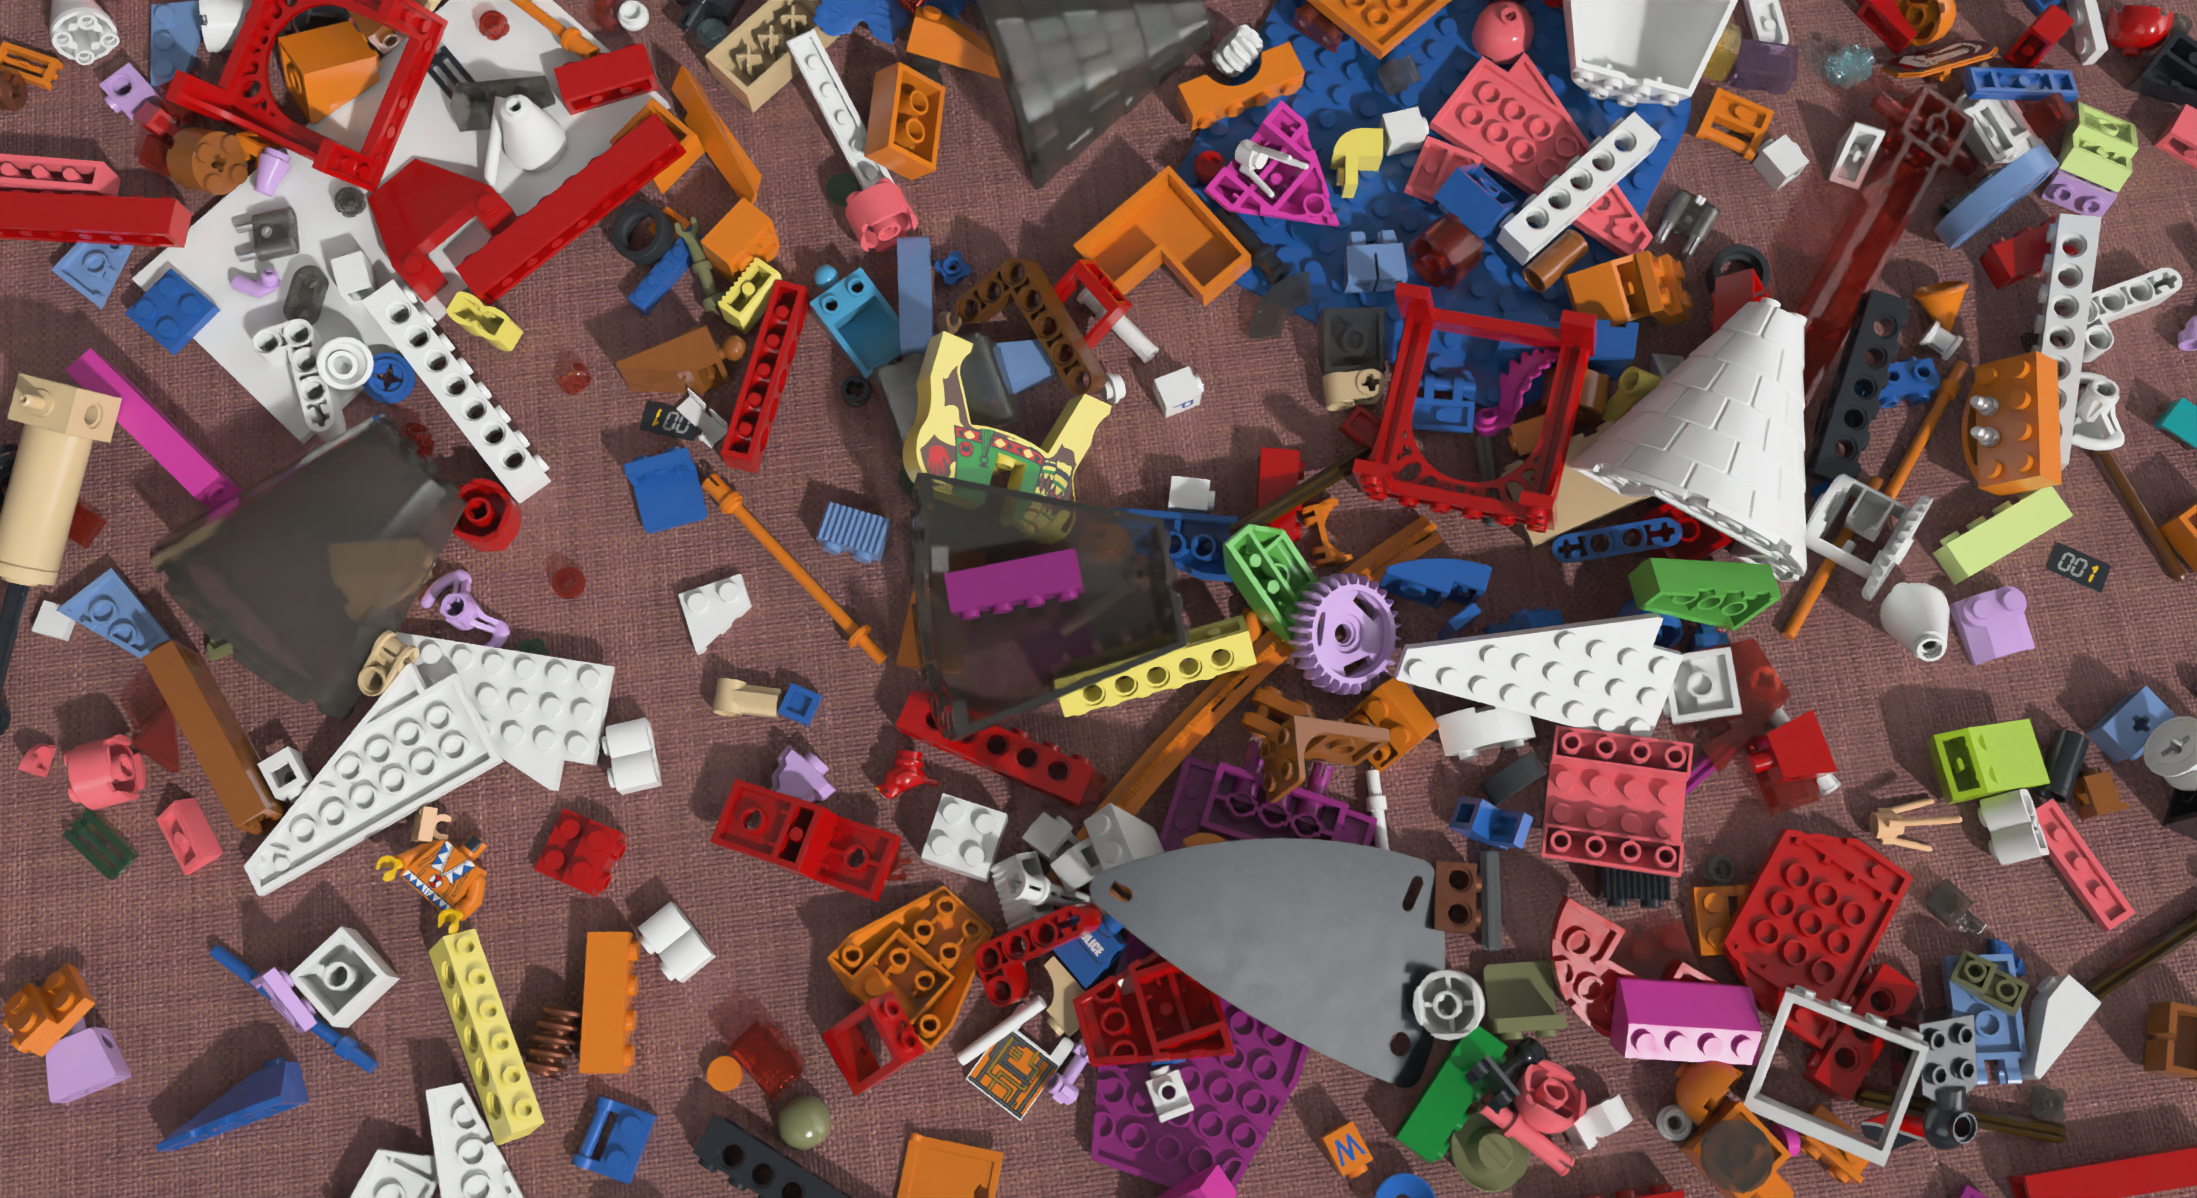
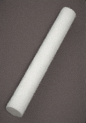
M495 96L482 182L490 185L494 190L503 136L500 109L503 101L506 99Z
M1037 996L957 1053L959 1062L962 1065H966L1045 1009L1047 1005L1043 998Z

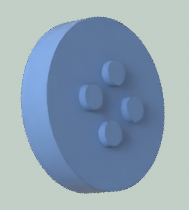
M2042 144L2032 148L2012 163L2009 162L2003 166L1994 176L1991 174L1976 185V190L1961 199L1956 204V207L1937 224L1933 231L1950 250L1958 247L1990 225L2034 190L2059 166V162Z

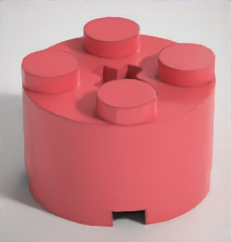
M889 178L881 179L875 185L863 191H855L846 199L848 205L845 210V217L861 247L869 252L868 248H875L877 253L897 247V237H908L906 233L911 227L914 231L917 227L918 219L901 188L892 183Z
M117 734L77 745L64 753V762L68 768L70 780L68 795L74 803L81 802L89 809L98 810L135 800L141 796L137 793L139 790L145 789L146 769L140 752L133 754L128 746L134 744L132 740L123 734Z

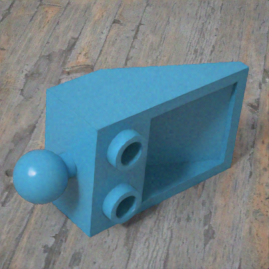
M822 265L814 272V282L820 289L827 291L809 302L811 313L830 339L867 380L902 355L899 317L861 267L838 282L839 274L833 266ZM859 286L863 289L859 293L853 292ZM835 303L838 305L834 311L827 310Z

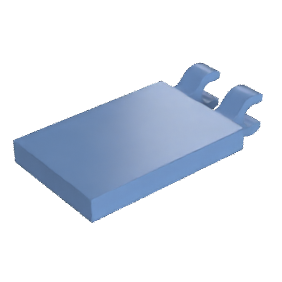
M2013 954L1978 955L1997 964L1998 970L2016 978ZM1960 955L1941 956L1946 1006L1951 1009L1974 1014L1977 1064L1976 1085H1988L1984 1060L1998 1059L1996 1069L1997 1083L2021 1084L2022 1075L2018 1059L2028 1058L2021 1005L2017 1014L2011 1017L1967 993L1949 981Z

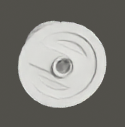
M1846 474L1838 475L1826 493L1820 495L1808 515L1809 521L1806 525L1805 534L1806 547L1867 579L1861 594L1864 599L1871 601L1895 564L1899 566L1914 541L1911 538L1934 498L1927 495L1920 496L1913 507L1910 508ZM1850 494L1858 499L1848 513L1844 527L1870 541H1875L1890 515L1899 519L1882 551L1879 550L1871 565L1851 554L1856 546L1853 541L1847 540L1843 548L1840 549L1823 540Z

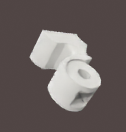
M1617 1093L1603 1099L1594 1106L1587 1107L1584 1115L1574 1125L1566 1129L1565 1133L1576 1152L1586 1151L1598 1143L1595 1137L1602 1138L1615 1133L1628 1125L1633 1118L1623 1103L1621 1096Z

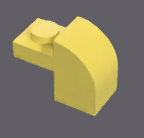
M1353 129L1343 134L1337 141L1329 169H1337L1336 186H1341V198H1354L1358 185V170H1379L1383 158V129Z

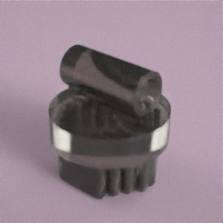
M1411 54L1399 60L1394 57L1388 60L1386 64L1377 68L1379 78L1388 96L1408 90V85L1421 79Z

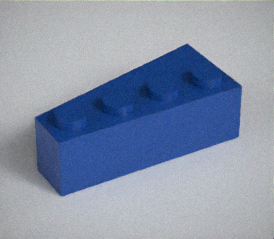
M1504 311L1500 319L1560 329L1561 318L1548 321L1549 317L1546 314ZM1597 319V345L1594 357L1589 356L1588 369L1607 374L1609 382L1616 381L1634 360L1639 323L1627 322L1626 328L1610 326L1611 320ZM1494 340L1492 357L1501 359L1506 364H1509L1512 359L1521 363V354L1523 352H1528L1529 356H1531L1534 349H1539L1541 353L1545 349ZM1557 361L1550 363V367L1556 368Z

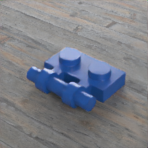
M1425 374L1424 377H1421L1419 389H1423V398L1416 397L1412 429L1416 431L1472 434L1475 401H1462L1463 392L1475 393L1476 380H1464L1463 376H1453V379L1435 378L1434 374ZM1434 390L1452 391L1451 400L1433 399Z

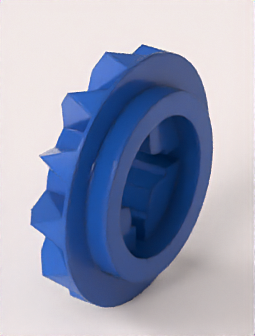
M380 353L373 356V371L369 379L363 384L367 394L374 400L384 404L398 403L408 397L415 386V373L408 361L395 353ZM390 365H392L393 375L399 380H403V382L391 383L388 391L385 392L384 381L374 377V375L386 374Z

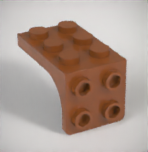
M1309 714L1292 716L1267 736L1261 744L1260 756L1264 762L1265 774L1263 788L1266 791L1267 801L1272 803L1278 802L1304 782L1306 776L1304 759L1357 766L1390 742L1389 729L1375 727L1372 723H1362L1359 725L1346 723L1343 719H1316V716Z

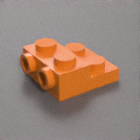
M1649 250L1637 253L1636 258L1650 313L1666 327L1689 320L1688 309L1692 308V301L1687 290L1683 291L1681 280L1685 279V274L1681 262H1676L1669 254L1655 257Z
M66 962L58 971L53 972L46 979L41 988L29 982L20 992L13 994L3 1007L6 1016L1 1020V1023L8 1031L14 1033L9 1041L17 1050L23 1053L31 1051L43 1057L96 1003L78 969Z

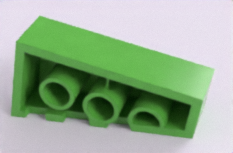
M1649 558L1628 574L1638 609L1672 615L1676 618L1711 626L1714 625L1733 631L1782 598L1770 564Z

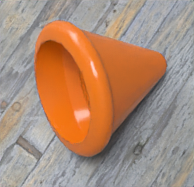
M1961 280L1939 282L1916 289L1912 296L1919 302L1933 322L1935 320L1939 321L1940 327L1950 332L1969 285Z

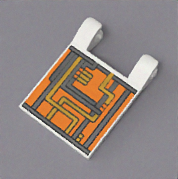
M1025 1004L1018 1005L1013 1013L1025 1006ZM1019 1026L984 1052L966 1077V1080L1021 1121L1045 1088V1083L1049 1076L1059 1069L1073 1049L1075 1043L1070 1038H1063L1050 1055L1018 1030L1021 1027Z

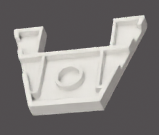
M380 1148L376 1151L350 1198H432L439 1185L435 1156Z

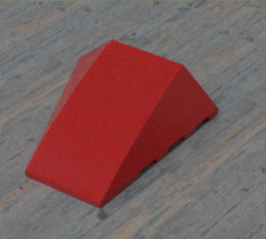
M1156 951L1141 961L1137 959L1127 966L1128 969L1115 977L1111 975L1072 1000L1091 1067L1236 1055L1219 995L1174 966Z

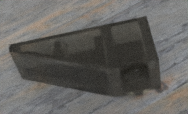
M544 75L457 83L449 108L459 131L465 132L490 129L495 96L507 98L517 94L523 95L541 109L554 105L556 99Z

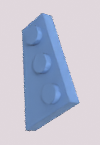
M199 0L151 5V87L156 92L169 90V84L174 78L177 69L190 75L194 71L198 60L196 52L201 39H204L201 25H204L203 15H200Z
M77 242L51 270L96 306L103 309L134 246Z
M113 568L107 570L56 609L140 659L149 654L157 644L174 640Z

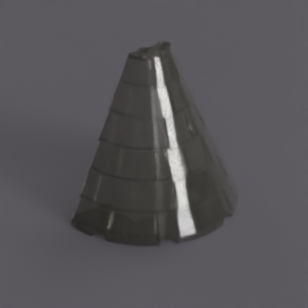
M966 0L976 30L983 29L1013 111L1016 138L1035 190L1043 188V185L1064 166H1068L1122 115H1127L1152 90L1158 88L1176 69L1211 40L1210 30L1215 28V21L1210 10L1205 11L1203 5L1205 0Z

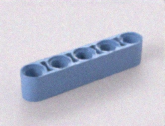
M929 236L897 237L902 357L925 356L929 340L934 336Z

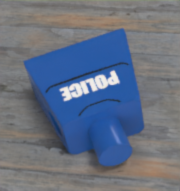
M1100 912L1101 923L1094 932L1054 949V952L1086 989H1090L1102 982L1128 948V943L1119 934V931L1124 926L1109 914L1104 916ZM1080 917L1070 920L1072 926L1077 925L1081 921Z

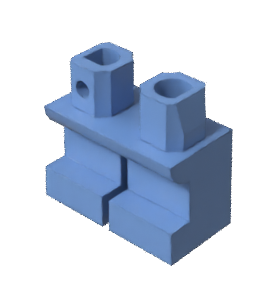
M1394 230L1378 232L1376 235L1377 244L1366 245L1365 233H1349L1342 258L1345 273L1344 293L1372 292L1374 285L1375 292L1395 291L1397 282H1407L1408 273L1403 243H1397Z

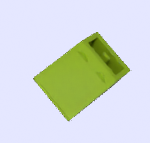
M2030 719L1954 730L1933 735L1926 741L1946 805L2050 783Z

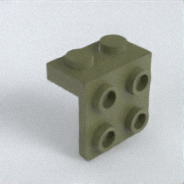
M1549 962L1489 964L1483 967L1482 975L1490 1034H1501L1502 1040L1523 1039L1522 1032L1535 1031L1536 1038L1555 1037L1557 1036L1556 1030L1567 1028L1565 1014H1557L1552 972Z

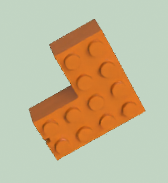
M1169 165L1073 245L1077 259H1093L1123 295H1126L1161 264L1165 263L1203 307L1252 267L1250 253Z

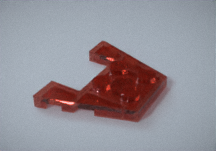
M1754 638L1692 651L1731 648L1742 714L1724 716L1732 729L1702 745L1704 752L1718 774L1724 771L1729 762L1745 748L1751 738L1766 725L1791 697V694Z

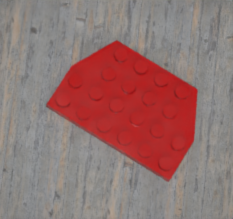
M1790 829L1780 830L1718 944L1742 984L1752 988L1757 1009L1773 1021L1786 987L1794 989L1795 985L1803 986L1816 992L1815 998L1829 1003L1830 999H1835L1847 1004L1908 889L1913 876L1859 839L1832 837L1819 833H1804ZM1793 1003L1784 1028L1814 1049L1823 1050L1830 1036L1829 1033L1838 1020Z

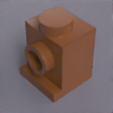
M2099 766L2079 772L2081 778L2076 780L2072 795L2081 820L2129 808L2127 802H2120L2117 783L2112 779L2109 771L2102 772Z

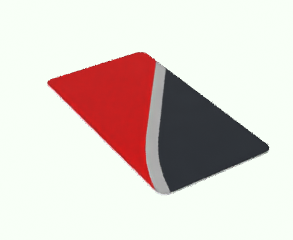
M1889 1112L1861 1122L1866 1138L1875 1142L1879 1141ZM1904 1114L1891 1150L1925 1138L1923 1118Z

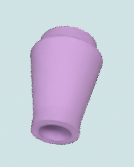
M266 147L264 153L259 154L254 190L273 197L276 188L291 168L289 164L291 157L283 152Z

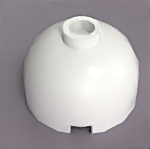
M1444 969L1430 973L1421 982L1420 986H1417L1414 992L1413 1009L1419 1024L1424 1026L1432 1036L1438 1039L1454 1040L1467 1036L1478 1027L1484 1016L1485 999L1482 989L1474 978L1462 971Z

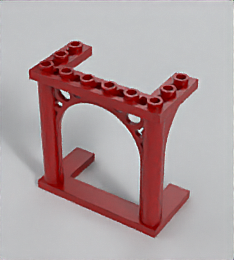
M253 0L250 9L245 15V21L240 33L234 41L227 64L221 72L218 85L215 86L177 69L174 78L169 84V90L165 99L232 127L235 125L313 161L312 168L374 193L378 188L448 21L413 0H297V3L292 7L287 4V0ZM319 6L342 7L409 37L360 152L293 121L281 110L272 94L269 84L268 66L273 45L286 24L298 14L308 9ZM253 82H259L260 91L255 96L247 98ZM264 100L267 102L266 109L260 105Z
M1397 282L1394 295L1404 326L1375 445L1367 460L1355 458L1352 472L1362 492L1367 494L1366 497L1375 501L1384 502L1386 498L1396 499L1399 505L1416 508L1417 504L1430 506L1429 510L1440 514H1448L1449 510L1462 512V517L1471 520H1481L1482 516L1492 518L1494 523L1502 526L1513 527L1514 523L1527 525L1526 529L1532 532L1546 533L1547 529L1554 531L1557 521L1556 501L1589 356L1594 357L1597 345V315L1563 309L1560 329L1438 309L1434 306L1430 287ZM1432 330L1560 351L1538 443L1527 460L1511 473L1485 482L1460 481L1437 471L1420 453L1413 436L1412 417ZM1404 432H1406L1407 438H1403ZM1404 446L1412 450L1411 455L1398 460L1399 454L1403 456L1402 448ZM1540 457L1538 464L1535 463L1536 459ZM1410 463L1421 465V472L1415 479L1404 481L1400 478V472L1406 465ZM1534 471V474L1530 477V480H1534L1533 486H1531L1526 478L1522 477L1524 472ZM1426 477H1433L1437 480L1436 485L1431 487V483L1420 484ZM1509 482H1517L1523 487L1524 491L1521 490L1519 502H1514L1508 498L1505 488ZM1458 486H1464L1465 492H1456V488ZM1489 489L1498 490L1501 500H1498L1493 495H1490V498H1488L1486 492Z

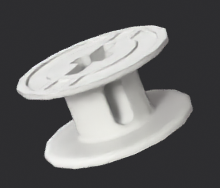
M2190 716L2174 717L2160 724L2146 740L2143 752L2145 764L2153 773L2163 776L2172 787L2181 791L2197 790V719Z

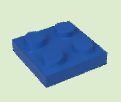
M170 268L125 314L175 356L220 310Z

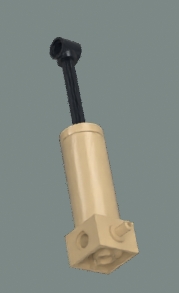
M19 373L7 419L24 423L0 514V576L2 580L9 582L0 614V698L29 587H38V584L56 585L93 440L111 442L122 398ZM0 699V736L8 729L11 720L10 710L5 707L6 701Z

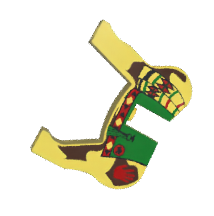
M945 331L931 337L916 384L918 393L916 418L903 446V462L909 478L917 487L926 492L972 506L985 501L992 475L1011 471L999 518L1005 524L1014 522L1029 538L1035 541L1052 542L1058 540L1070 529L1076 514L1073 482L1075 470L1091 445L1096 427L1110 414L1111 405L1087 394L1069 399L1040 448L1008 432L972 425L961 381L960 366L965 356L971 352L973 344Z

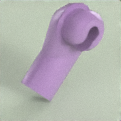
M265 269L264 272L260 273V278L257 280H252L239 274L235 275L232 279L231 287L254 298H261L277 291L281 280L275 270Z

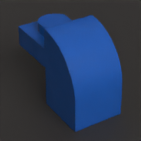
M1459 796L1448 827L1469 839L1493 848L1508 851L1509 847L1523 848L1533 817L1525 812L1501 810L1483 799Z

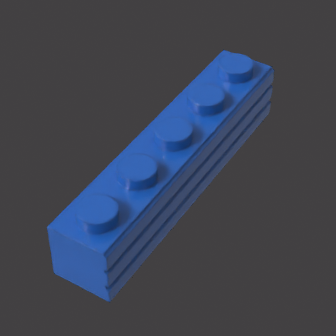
M689 226L685 232L691 231L692 227ZM699 233V238L701 241L705 236ZM679 237L627 298L631 306L646 317L694 262L688 244L683 237Z

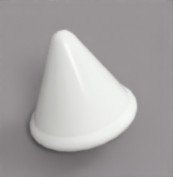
M347 336L336 337L324 343L316 359L319 376L326 384L339 390H352L363 385L371 376L374 365L373 356L368 347L360 340Z

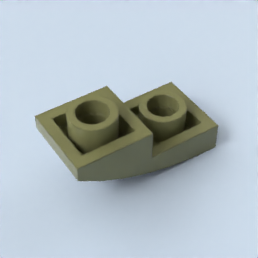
M1963 949L1949 981L1984 1003L2014 1017L2030 984L1998 970L1997 964Z

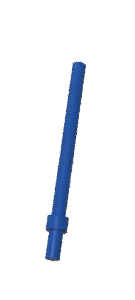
M217 945L210 952L212 958L267 999L272 1000L262 986L256 989L250 982L259 973L221 945ZM313 1015L317 1024L309 1030L335 1048V1054L345 1061L350 1059L368 1074L376 1069L378 1062L362 1051L357 1041L348 1035L342 1036L317 1016Z

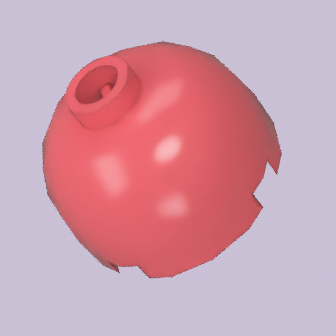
M1510 0L1495 2L1488 5L1477 17L1471 33L1472 44L1481 57L1485 55L1493 59L1492 62L1498 65L1512 64L1529 50L1534 37V21L1528 10L1519 3Z
M1547 1060L1540 1061L1537 1065H1533V1063L1521 1073L1515 1085L1520 1092L1514 1099L1516 1110L1522 1115L1526 1124L1534 1130L1545 1134L1561 1133L1574 1125L1584 1115L1587 1104L1583 1089L1578 1092L1576 1086L1572 1083L1576 1078L1559 1064Z

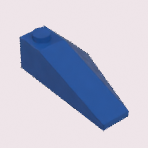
M278 1058L264 1063L263 1070L250 1074L156 1144L157 1152L175 1151L309 1103L299 1062H287L285 1058Z

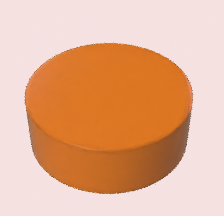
M721 1056L714 1059L707 1069V1080L711 1087L718 1091H732L740 1085L743 1079L741 1063L730 1056Z

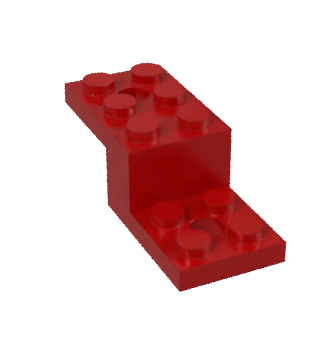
M735 778L710 842L717 846L774 864L789 873L878 902L902 838L896 834L837 816L823 806ZM754 813H760L761 822L759 826L750 830L748 828L749 817ZM863 850L865 854L864 862L858 867H852V855L856 851Z

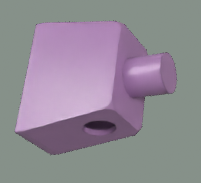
M84 1017L64 1035L65 1038L59 1040L45 1054L51 1103H69L132 1077L131 1071L110 1030L101 1027L87 1029Z

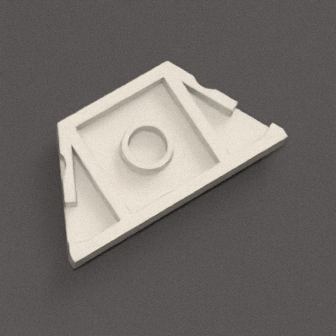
M1985 61V62H1983L1979 67H1990V66H1989L1988 63ZM1964 88L1947 113V116L1979 162L1987 163L1958 116L1964 110L1989 99H1968ZM1991 100L2022 149L2016 156L2008 157L2006 160L1997 163H2012L2021 155L2040 144L2050 152L2014 100ZM1980 111L1987 124L1990 125L1983 112ZM1995 135V137L1997 138V140L1999 141L2000 145L2002 146V148H2003L2004 151H2005V150H2006L2005 147H2004L2003 144L2001 143V141H2000V139L1998 138V136Z

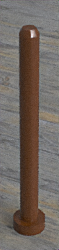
M2113 449L2090 451L2093 458L2099 457L2172 579L2176 582L2185 579L2186 573L2113 454Z

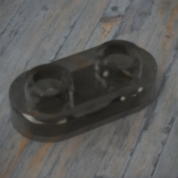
M306 265L294 273L283 307L284 316L288 321L304 319L311 325L317 322L329 286L328 278L320 268ZM312 282H317L315 287L309 288ZM308 310L306 315L300 317L303 311Z

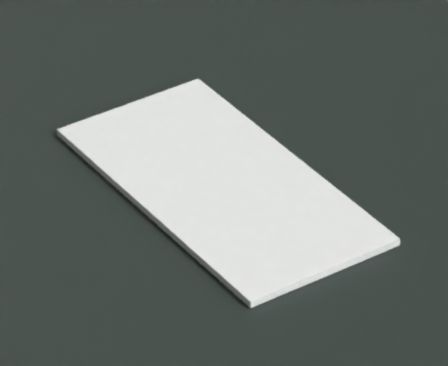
M449 0L435 12V14L448 21L435 53H440V47L445 45L481 87L483 93L458 110L429 74L426 73L377 189L415 158L483 182L495 96L507 98L518 94L530 99L562 126L567 139V147L565 145L562 153L563 158L557 165L540 173H532L531 170L516 168L508 159L502 136L495 191L512 207L518 217L535 207L542 197L553 193L562 186L565 179L580 172L592 158L600 156L612 147L609 141L652 98L666 110L670 108V105L656 91L570 115L562 99L554 68L563 66L567 62L583 60L572 51L568 52L560 45L559 37L509 0ZM530 0L564 27H576L579 29L585 39L600 49V53L611 52L553 0ZM409 37L381 60V67L378 68V83L318 123H309L305 127L360 152ZM448 59L444 60V64L468 92L472 91L473 89ZM438 66L434 67V71L458 99H461L463 95ZM281 147L278 151L291 157L289 162L291 168L276 188L273 197L254 190L257 177L256 169L247 177L243 184H239L236 189L225 196L188 229L184 248L167 247L135 275L132 280L147 292L171 268L212 302L220 311L193 338L300 442L305 444L315 433L308 428L305 422L291 363L278 367L271 366L254 351L252 347L253 336L261 329L293 319H304L322 335L324 343L336 337H353L364 343L372 356L380 353H395L401 356V352L363 303L350 306L339 294L330 260L340 257L346 252L362 251L373 264L379 288L392 279L400 288L406 285L418 300L413 304L419 312L425 309L436 323L446 314V309L457 292L469 293L471 291L455 268L462 263L467 255L477 252L486 245L491 236L472 218L429 253L427 257L440 270L449 284L424 303L401 279L391 265L367 199L373 192L312 168L313 161ZM290 209L294 215V223L272 228L276 234L273 239L262 236L261 230L240 234L235 230V223L251 220L257 216ZM293 230H299L301 233V239H294L297 244L296 252L240 262L237 258L239 251L292 238L291 232ZM265 269L275 270L281 280L277 291L261 298H254L231 287V282L235 275L239 274L249 279L257 280L260 278V273L264 272ZM409 313L400 315L397 322L405 321ZM308 334L304 335L299 342L305 340ZM277 344L272 345L268 351L273 350ZM316 362L310 364L307 370L312 369ZM363 385L352 390L337 389L342 409L364 390ZM323 391L318 392L314 399L319 398Z

